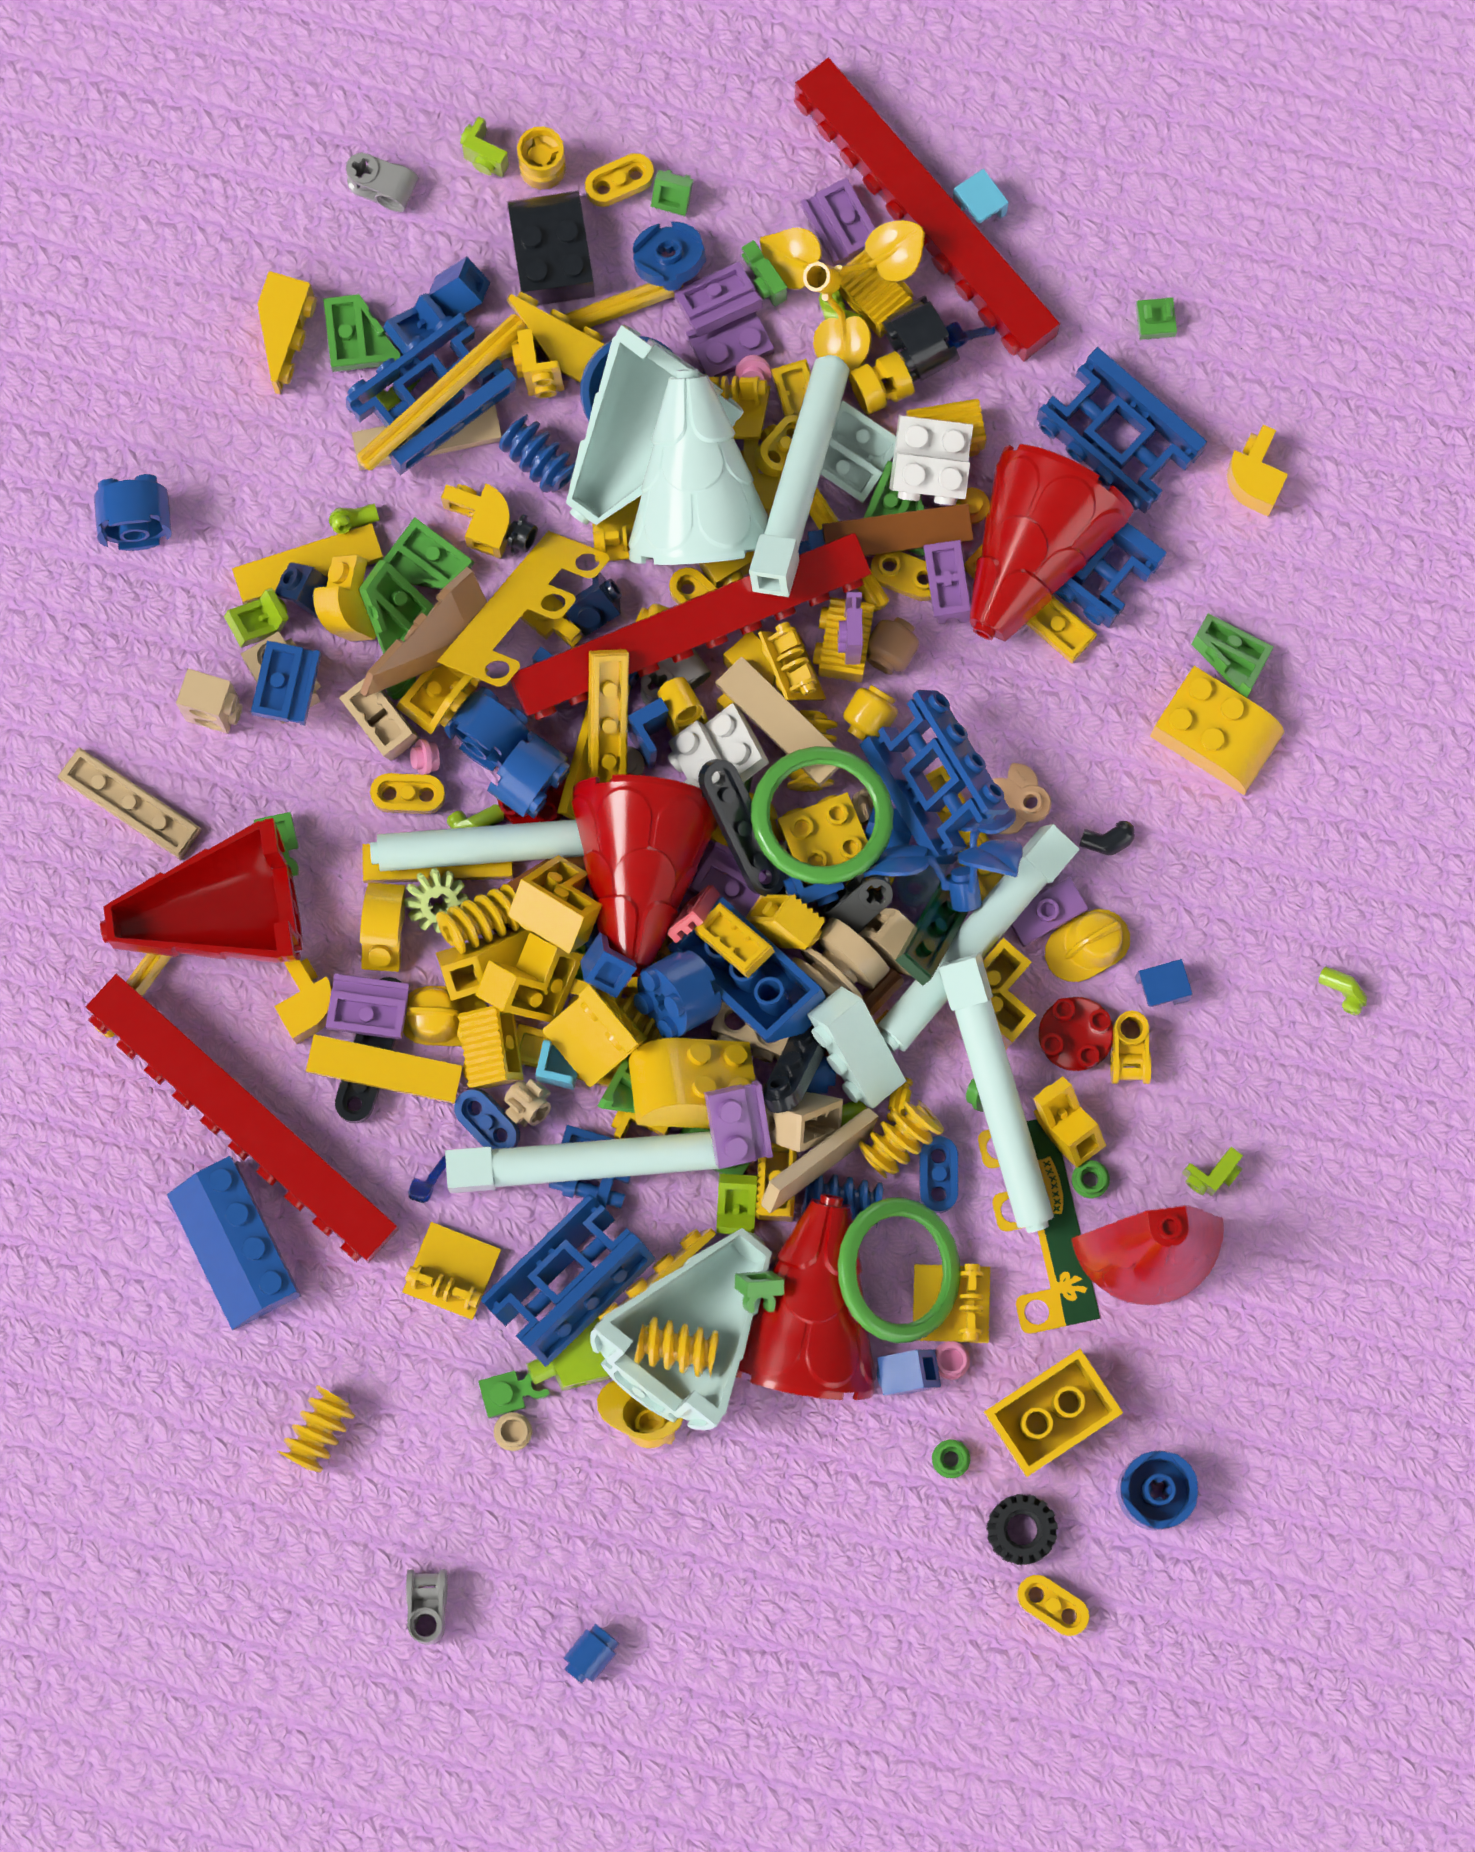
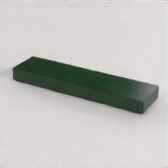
M941 881L895 960L922 986L932 979L969 912H959L952 909L950 891L942 890Z

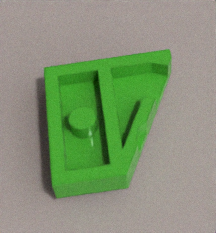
M379 560L359 588L383 654L397 639L400 638L404 641L405 635L421 612L428 616L434 607L388 561Z
M1209 613L1191 644L1239 694L1246 698L1274 648L1268 643Z

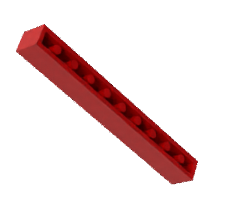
M829 57L795 82L794 102L799 111L805 116L810 114L816 121L817 129L821 136L827 142L833 141L841 150L839 153L845 164L851 169L855 167L861 173L866 188L873 195L879 194L887 203L885 207L895 221H910L923 227L925 232L923 247L933 256L931 260L936 269L942 275L948 274L956 283L954 286L960 297L966 302L971 300L978 308V315L982 322L988 328L994 327L1002 336V344L1011 355L1015 356L1017 354L1024 362L1057 336L1060 326L1059 321Z
M848 534L800 554V561L789 597L753 592L749 575L518 670L510 681L524 715L534 714L536 720L557 712L555 705L563 701L569 700L572 706L589 699V651L626 649L629 652L628 675L637 671L639 677H643L659 670L658 662L671 657L673 663L693 656L692 648L706 643L708 649L729 641L726 634L740 629L742 635L763 627L760 620L774 615L776 621L797 613L794 606L808 601L810 607L831 599L828 592L842 587L843 592L846 593L865 585L862 578L872 573L856 534Z
M117 973L85 1006L92 1014L88 1019L92 1025L104 1035L109 1030L120 1039L116 1046L131 1060L138 1055L148 1064L144 1071L154 1081L161 1085L166 1080L175 1088L176 1091L171 1095L187 1110L192 1106L196 1107L204 1115L199 1121L214 1135H217L220 1131L226 1134L232 1140L227 1146L243 1161L250 1156L260 1166L256 1172L271 1186L278 1181L288 1190L283 1197L297 1210L301 1211L304 1207L308 1208L316 1216L312 1223L327 1237L333 1232L344 1241L340 1248L356 1263L361 1257L369 1263L399 1230L398 1226Z

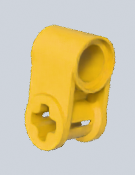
M675 677L670 679L658 690V698H662L668 708L666 726L673 738L696 720L702 724H706L709 721L702 704L686 678Z
M1124 1012L1113 1024V1044L1110 1056L1112 1084H1118L1119 1080H1142L1144 1084H1150L1151 1053L1149 1050L1148 1020L1140 1012ZM1126 1020L1137 1023L1140 1029L1139 1037L1135 1039L1126 1038L1121 1032V1023Z

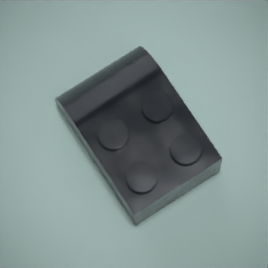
M579 191L507 201L521 292L538 300L537 306L595 297Z

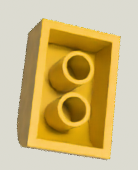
M1193 666L1155 724L1150 737L1245 795L1283 736L1284 728L1265 709L1198 667Z
M663 1038L639 1046L628 1058L636 1125L710 1129L704 1092L739 1084L743 1086L752 1084L755 1081L750 1042Z
M1080 1348L983 1412L1026 1477L1123 1414Z

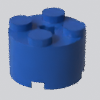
M142 474L135 477V480L119 481L110 478L103 479L98 483V490L94 494L97 540L100 544L108 547L109 541L118 543V550L136 551L160 545L159 538L166 536L167 540L171 537L168 491L163 485L157 483L156 476Z
M481 686L477 692H472L444 727V730L450 740L456 735L462 741L459 749L482 767L493 771L496 766L500 769L521 740L528 743L529 730L525 725L529 719L514 707L508 710L498 702V697L491 690Z
M530 731L528 733L529 743H526L524 740L518 743L497 772L501 776L497 782L498 786L491 782L487 791L521 817L525 818L527 815H530L535 819L547 803V791L551 786L555 789L559 788L570 772L568 770L570 765L567 764V756L533 731Z
M678 950L641 971L637 979L638 993L634 995V1003L641 1014H647L650 1019L653 1018L655 1020V1026L663 1038H675L715 1017L721 1009L720 991L714 994L710 982L715 980V977L705 961L692 951L688 950L682 953L681 950Z
M1151 1451L1136 1457L1125 1466L1118 1479L1116 1493L1121 1510L1135 1525L1148 1530H1164L1182 1523L1191 1515L1197 1503L1198 1482L1193 1468L1181 1456L1166 1451ZM1151 1482L1155 1485L1162 1482L1165 1485L1162 1491L1165 1496L1164 1500L1161 1497L1153 1499L1150 1496L1152 1491Z

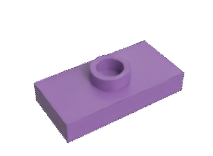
M1069 877L1035 896L1013 922L1011 928L1022 946L1025 947L1087 912L1089 908Z

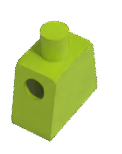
M597 1317L548 1366L545 1367L538 1359L526 1363L534 1384L536 1385L555 1376L560 1389L566 1391L612 1379L601 1365L605 1359L601 1351L599 1353L593 1351L590 1341L593 1328L601 1320Z

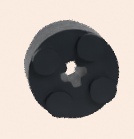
M925 295L887 316V320L882 322L886 331V338L892 349L896 352L902 350L899 354L908 369L913 383L917 380L923 381L960 360L955 345L950 347L947 342L950 335L931 302L927 301Z

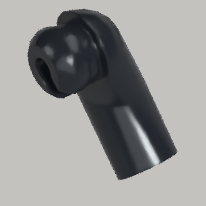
M1123 820L1117 822L1116 827L1105 834L1084 829L1079 847L1105 855H1114L1130 846L1135 837L1134 826L1130 822Z

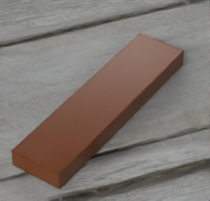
M968 504L822 524L825 544L855 533L864 556L924 548V545L960 540L961 543L973 541Z

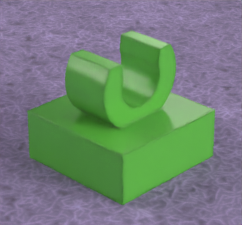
M658 170L654 182L651 207L685 216L689 208L694 179H691L690 175L683 177L672 174L671 170Z
M1173 298L1137 301L1136 313L1140 340L1176 337L1177 326Z
M772 1271L735 1273V1289L744 1295L742 1304L747 1312L754 1313V1303L761 1297L764 1299V1309L768 1312H773L776 1305L773 1296L784 1295V1279Z

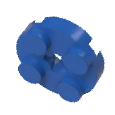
M671 222L672 227L660 228V224L650 226L640 233L633 244V262L637 274L644 281L652 285L662 286L667 291L681 288L684 282L689 281L699 273L706 262V253L700 233L692 226L682 222ZM673 251H676L675 255L671 257L662 256V253L664 252L670 254Z

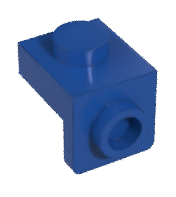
M427 293L419 296L413 308L388 319L383 329L400 351L405 354L406 347L418 337L427 338L435 332L434 327L446 316L441 307Z
M789 875V878L783 881L788 894L796 895V899H801L802 903H810L816 900L818 907L839 899L837 891L845 888L843 882L830 885L813 884L804 888L801 880L792 878Z

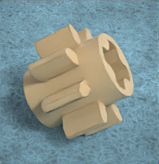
M532 1079L527 1083L525 1081H518L509 1088L504 1100L510 1106L505 1111V1115L514 1123H520L523 1127H526L528 1123L532 1126L538 1125L548 1116L551 1110L550 1103L545 1100L551 1092L541 1083H536Z

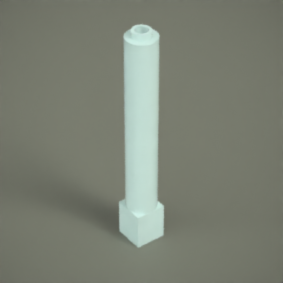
M827 355L819 357L814 362L764 534L759 535L749 569L753 592L789 597L800 561L799 546L850 372L848 365L837 356Z
M576 819L377 834V842H370L372 865L379 864L380 872L553 859L557 855L563 858L584 856Z
M1054 824L1040 827L1023 847V856L1019 864L1017 877L1004 875L984 898L982 905L975 909L959 928L939 966L946 961L979 952L983 959L1045 884L1053 882L1080 849ZM939 966L932 979L924 986L915 980L878 1023L877 1027L890 1051L895 1052L896 1049L905 1051L948 1001Z
M981 953L946 961L939 966V971L951 1011H955L1017 1227H1026L1028 1233L1049 1227L1048 1221L1054 1218L992 1005L991 998L993 994Z
M710 1131L500 1149L480 1147L445 1150L447 1187L450 1193L496 1190V1187L719 1169L715 1162Z

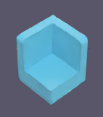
M984 169L956 186L953 191L952 200L962 211L968 209L978 223H982L994 214H997L1000 219L1007 215L1009 202Z
M544 1039L535 1073L537 1082L574 1090L578 1076L577 1072L557 1048L552 1045V1042Z

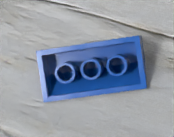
M723 897L714 904L711 911L719 903L723 904L769 943L774 950V953L749 978L745 977L696 935L694 929L688 935L684 934L677 943L673 941L667 946L671 953L678 950L684 953L689 950L700 956L709 966L715 977V980L710 982L714 993L720 991L721 1000L767 1043L803 1034L813 1025L807 1014L826 999L822 988Z
M231 1156L196 1172L167 1194L232 1330L301 1297L239 1166Z

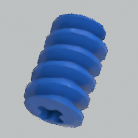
M526 414L515 421L503 434L499 448L502 452H510L509 458L512 462H520L519 468L522 472H530L529 478L532 482H540L539 487L543 493L551 491L555 493L572 479L575 463L567 466L566 463L570 453L566 451L557 456L556 452L560 447V443L556 441L547 446L546 442L550 437V433L546 431L537 436L536 432L540 423L535 421L527 426L525 423L528 420V415Z
M822 1174L806 1187L802 1214L812 1198L820 1199L821 1194H829L842 1197L843 1204L850 1205L854 1221L860 1212L872 1203L882 1200L883 1183L878 1182L873 1191L870 1192L868 1181L865 1179L855 1189L852 1177H847L843 1186H839L837 1174H833L827 1184L824 1183Z

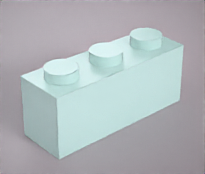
M841 986L807 1014L814 1026V1029L811 1030L814 1038L828 1051L830 1056L827 1057V1061L831 1068L838 1075H841L845 1082L842 1085V1089L853 1102L857 1103L860 1101L873 1109L906 1082L861 997Z

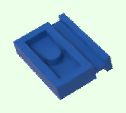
M267 641L251 708L252 715L284 722H295L305 726L321 652Z

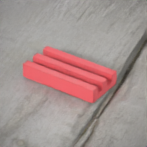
M713 885L705 887L681 908L678 917L667 933L675 943L680 941L684 934L688 935L693 931L696 925H701L720 896V893Z

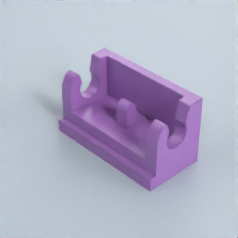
M960 540L924 545L934 618H937L939 624H946V620L951 618H958L960 623L970 622L971 609Z

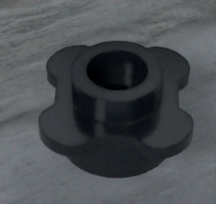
M522 514L518 521L515 520L511 523L506 535L508 546L511 547V553L517 554L519 550L524 553L528 552L537 535L538 527L527 521L528 515Z

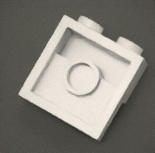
M899 415L889 489L898 491V498L919 501L920 494L935 496L934 503L956 505L957 498L965 499L970 462L968 460L973 424Z
M734 703L730 704L706 724L696 720L668 741L673 751L668 755L669 761L680 773L684 772L687 778L684 783L699 788L698 776L700 769L706 762L712 759H720L732 763L736 767L743 783L769 764L742 710ZM717 771L712 775L713 784L718 783L720 779Z

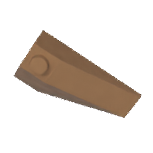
M466 567L436 596L438 602L431 609L428 616L422 612L414 620V624L405 635L404 641L400 638L397 639L367 671L360 691L361 694L367 697L443 665L437 662L438 659L487 603L475 574L469 567Z

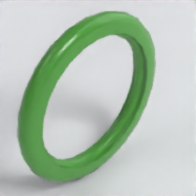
M814 746L799 749L781 757L767 769L757 784L752 800V827L755 839L764 855L776 868L787 875L811 884H835L848 881L866 872L881 857L888 846L893 830L894 809L890 793L881 776L863 759L851 752L835 747ZM816 764L833 765L845 769L856 776L868 790L875 809V825L865 847L853 858L841 864L831 866L811 865L801 862L788 854L776 839L770 822V805L780 783L792 772Z
M904 1197L886 1198L872 1203L860 1212L848 1227L840 1246L838 1282L843 1300L851 1315L869 1333L879 1339L893 1343H910L927 1337L943 1323L951 1312L958 1296L961 1271L957 1246L947 1225L930 1208L918 1201ZM903 1216L922 1224L934 1238L942 1260L943 1277L935 1304L923 1317L906 1324L891 1323L875 1315L866 1305L860 1293L856 1277L857 1254L863 1237L872 1226L889 1217Z

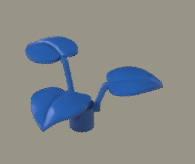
M1010 808L1005 815H996V820L992 824H978L973 817L959 831L971 832L970 848L958 854L959 863L965 866L954 868L949 878L945 876L936 858L928 856L927 847L910 844L897 845L885 849L879 860L863 873L864 878L869 875L910 876L924 871L930 865L941 881L942 890L950 891L952 909L959 912L975 910L982 905L977 869L1009 875L1015 878L1018 875L1019 864L1023 856V848L1020 843L1011 840H990L984 842L979 847L977 846V837L980 833L997 834L1009 828L1016 819V811L1014 808Z

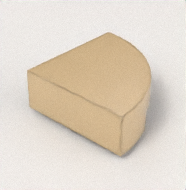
M864 788L854 794L852 804L860 824L868 825L874 805L868 790Z

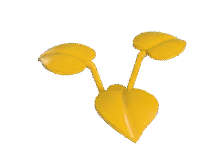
M892 221L882 224L870 233L865 242V250L873 259L872 261L845 266L837 265L836 267L819 262L822 257V247L819 239L813 232L804 228H789L775 234L762 236L759 242L764 258H768L788 289L801 290L807 287L811 291L821 293L822 299L827 301L837 313L839 319L828 318L816 329L813 337L814 351L817 358L827 355L841 358L848 365L849 370L852 371L861 367L866 360L872 339L870 328L866 321L858 316L846 319L845 312L832 298V294L841 285V274L872 269L877 266L879 275L885 280L893 282L906 280L915 273L921 262L925 232L922 226L910 221Z

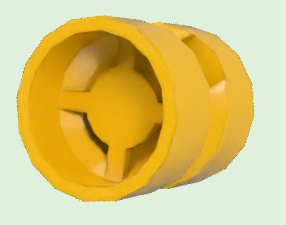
M544 126L533 127L525 131L517 144L520 175L524 182L532 188L539 190L550 189L558 185L564 178L566 171L564 147L561 137L553 129Z
M896 351L876 359L874 367L865 364L849 372L848 378L851 388L866 415L887 407V400L889 399L893 402H898L913 395L915 392L908 369Z

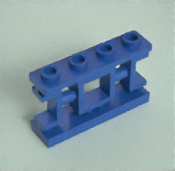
M459 313L454 318L451 315L443 318L434 327L435 332L425 339L418 337L406 347L404 355L397 360L393 358L386 360L376 370L377 374L367 382L364 379L358 381L347 391L346 408L350 413H354L359 423L372 413H375L387 428L416 401L407 390L410 385L431 370L441 379L469 353L464 345L475 338V330L466 323V317L462 313ZM450 341V348L459 357V360L446 369L434 352ZM499 359L475 376L476 380L481 384V388L466 399L465 391L461 389L422 424L423 431L408 442L406 439L388 455L391 459V465L400 476L493 405H496L515 391L516 378L508 368L504 369L502 367L503 364ZM393 383V390L402 402L390 411H387L376 395Z
M1096 347L1087 357L1086 363L1081 365L1076 372L1075 377L1086 387L1067 407L1055 396H1052L1046 405L1043 404L1038 410L1036 418L1039 422L1038 426L1049 438L1054 439L1056 437L1066 445L1067 453L1079 463L1084 461L1094 470L1093 472L1100 475L1098 480L1102 481L1103 485L1115 486L1130 501L1134 510L1139 509L1146 514L1151 505L1161 497L1163 491L1151 480L1170 460L1185 471L1190 466V463H1194L1203 453L1207 441L1099 347ZM1100 384L1104 385L1116 396L1104 410L1090 399L1099 389ZM1079 409L1093 420L1084 430L1082 436L1067 424ZM1116 412L1141 433L1122 455L1097 434ZM1155 430L1171 443L1159 458L1144 446L1154 436ZM1133 457H1136L1148 468L1138 479L1137 483L1122 471L1123 467Z
M1127 522L1097 551L1082 570H1079L1055 593L1068 603L1073 601L1083 608V614L1092 623L1098 626L1102 623L1109 628L1125 606L1122 601L1113 595L1116 589L1130 572L1146 583L1152 573H1155L1162 565L1167 552ZM1114 543L1131 556L1120 571L1104 560L1112 550ZM1093 571L1109 582L1100 594L1099 599L1082 587Z
M917 690L913 694L914 699L907 703L915 719L901 733H899L896 727H882L878 731L879 737L868 736L859 745L872 768L881 776L890 793L891 800L917 844L927 847L928 856H934L938 864H953L958 860L960 851L967 847L958 832L973 817L978 824H992L996 820V815H1005L1010 808L1004 799L1002 789L994 783L986 770L984 759L976 753L968 740L966 729L958 723L950 710V703L947 698L939 691ZM931 727L937 738H933L927 744L922 735ZM911 746L916 756L907 763L901 752H905ZM939 757L951 779L935 793L923 771ZM967 786L973 798H970L963 804L958 794ZM947 806L952 815L942 823L936 812H940Z
M591 1194L587 1195L577 1204L569 1214L549 1231L540 1242L522 1257L481 1298V1302L505 1327L518 1314L528 1322L516 1337L545 1367L657 1260L643 1242L627 1228L614 1241L603 1232L615 1219ZM590 1235H593L595 1239L580 1253L577 1248ZM608 1249L611 1253L594 1267L591 1263ZM575 1260L584 1270L558 1295L555 1294L548 1285ZM536 1288L540 1290L526 1306L521 1304ZM552 1302L555 1307L539 1321L536 1317Z

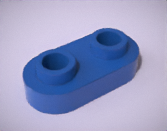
M471 1089L464 1091L457 1097L454 1105L456 1118L483 1147H491L492 1149L517 1147L520 1141L518 1125L505 1115V1110L490 1094L482 1089ZM474 1101H478L482 1106L480 1114H475L472 1110V1103ZM500 1128L505 1129L507 1132L505 1142L499 1140L497 1136Z
M943 1136L932 1137L933 1142L931 1144H923L919 1154V1195L923 1205L935 1213H944L954 1206L958 1198V1151L950 1139ZM936 1150L942 1151L945 1154V1161L935 1163L931 1158V1154ZM935 1188L943 1189L946 1195L945 1199L942 1201L934 1200L931 1196V1191Z

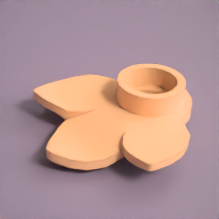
M1012 763L1008 771V779H992L1002 789L1004 799L1009 808H1014L1016 811L1014 823L1006 830L997 834L1017 833L1027 822H1039L1050 812L1051 798L1046 790L1038 786L1037 775L1028 766ZM1032 797L1037 798L1038 803L1034 808H1026L1028 799Z

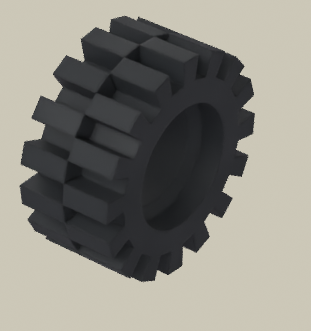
M1023 1494L1009 1496L998 1503L989 1515L986 1528L988 1531V1542L993 1547L992 1550L996 1555L998 1554L1006 1562H1011L1015 1565L1035 1563L1049 1554L1054 1543H1056L1058 1524L1054 1518L1055 1514L1048 1508L1046 1502L1037 1499L1036 1496ZM1024 1514L1035 1521L1037 1534L1031 1543L1019 1545L1009 1538L1007 1525L1015 1515Z

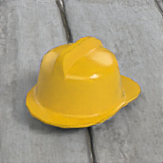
M1094 909L1081 914L1059 927L1050 935L1045 945V960L1048 968L1056 977L1067 982H1081L1092 978L1116 964L1126 955L1130 947L1128 926L1118 914L1110 910Z
M446 986L416 988L408 994L409 999L403 1033L417 1044L462 1046L463 1044L460 1042L457 1033L460 1022L458 1015L487 1006L475 994L451 1001Z
M614 1380L601 1389L597 1398V1410L601 1418L611 1427L627 1434L633 1443L643 1448L650 1449L664 1444L671 1445L675 1440V1432L680 1428L684 1420L678 1418L673 1423L657 1415L631 1397Z

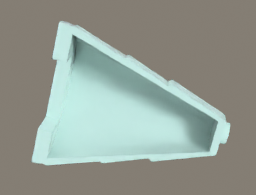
M621 325L616 336L612 338L599 392L595 394L586 437L580 442L566 504L572 508L570 514L586 525L590 521L597 525L642 495L641 487L654 446L651 439L670 377H676V370L695 369L651 338L647 342L639 337L641 335L640 332L626 325ZM711 381L733 427L743 414V409L732 398L727 400L720 394L723 390Z
M698 369L676 370V377H670L651 439L654 446L642 483V495L628 544L630 548L629 559L633 563L644 564L646 559H654V565H678L743 559L747 552L755 551L759 535L765 532L769 517L754 487V479L733 438L735 431L708 375H699Z
M741 1228L692 1256L685 1262L683 1267L649 1285L644 1292L604 1315L590 1335L593 1351L596 1353L601 1351L605 1358L601 1363L602 1367L625 1392L657 1415L673 1423L678 1418L688 1420L689 1423L687 1425L691 1429L709 1430L716 1427L721 1421L722 1416L726 1414L739 1362L744 1356L752 1317L758 1313L761 1298H758L755 1301L754 1313H749L744 1309L742 1304L744 1295L735 1289V1273L768 1271L772 1251L765 1247L763 1240L759 1236ZM653 1316L658 1318L659 1329H663L667 1321L672 1320L675 1333H678L681 1326L686 1323L688 1324L689 1336H693L698 1327H703L704 1339L708 1340L714 1330L718 1331L719 1343L711 1378L709 1368H706L700 1377H696L693 1364L690 1365L685 1374L680 1373L678 1361L674 1363L670 1370H665L662 1357L656 1366L652 1367L649 1365L648 1354H645L639 1364L635 1363V1353L642 1323L644 1326H647Z

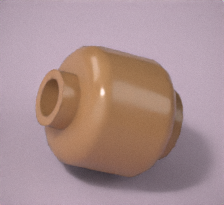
M896 617L894 621L881 620L869 637L867 648L868 663L889 675L894 671L901 672L905 670L919 648L918 638L913 633L914 626L899 617Z

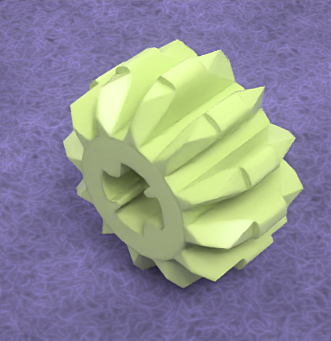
M432 868L430 879L427 880L422 873H418L416 877L421 884L419 886L408 884L407 890L414 896L404 899V904L408 908H413L408 916L411 921L420 920L419 927L422 930L426 931L433 923L436 933H441L436 920L437 913L442 911L447 914V910L451 906L461 905L463 901L469 900L467 894L460 893L465 885L461 880L453 882L454 875L451 871H446L440 878L439 871L436 868ZM441 895L444 899L442 904L435 903L432 906L429 902L430 898H438Z

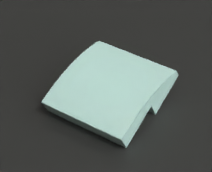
M842 400L820 475L863 503L881 477L887 461H890L894 456L896 436Z

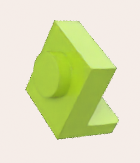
M478 116L473 125L468 124L460 139L464 159L473 163V167L483 174L491 175L494 173L503 177L509 167L507 152L483 140L487 133L486 120Z
M273 588L265 590L260 599L229 609L224 615L241 648L265 640L276 632H280L288 621L286 605L277 597Z
M1230 1147L1208 1176L1189 1163L1182 1172L1187 1177L1185 1183L1200 1195H1204L1206 1192L1212 1196L1222 1183L1228 1187L1232 1184L1242 1170L1237 1163L1243 1155Z
M719 1174L717 1233L731 1235L741 1228L747 1232L754 1233L757 1176Z

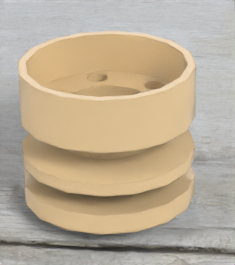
M831 918L821 929L822 933L817 941L823 950L822 954L812 948H806L801 950V954L807 963L796 957L792 961L822 988L826 998L842 986L863 999L854 984L857 982L873 990L890 969L882 957L859 934L840 920Z

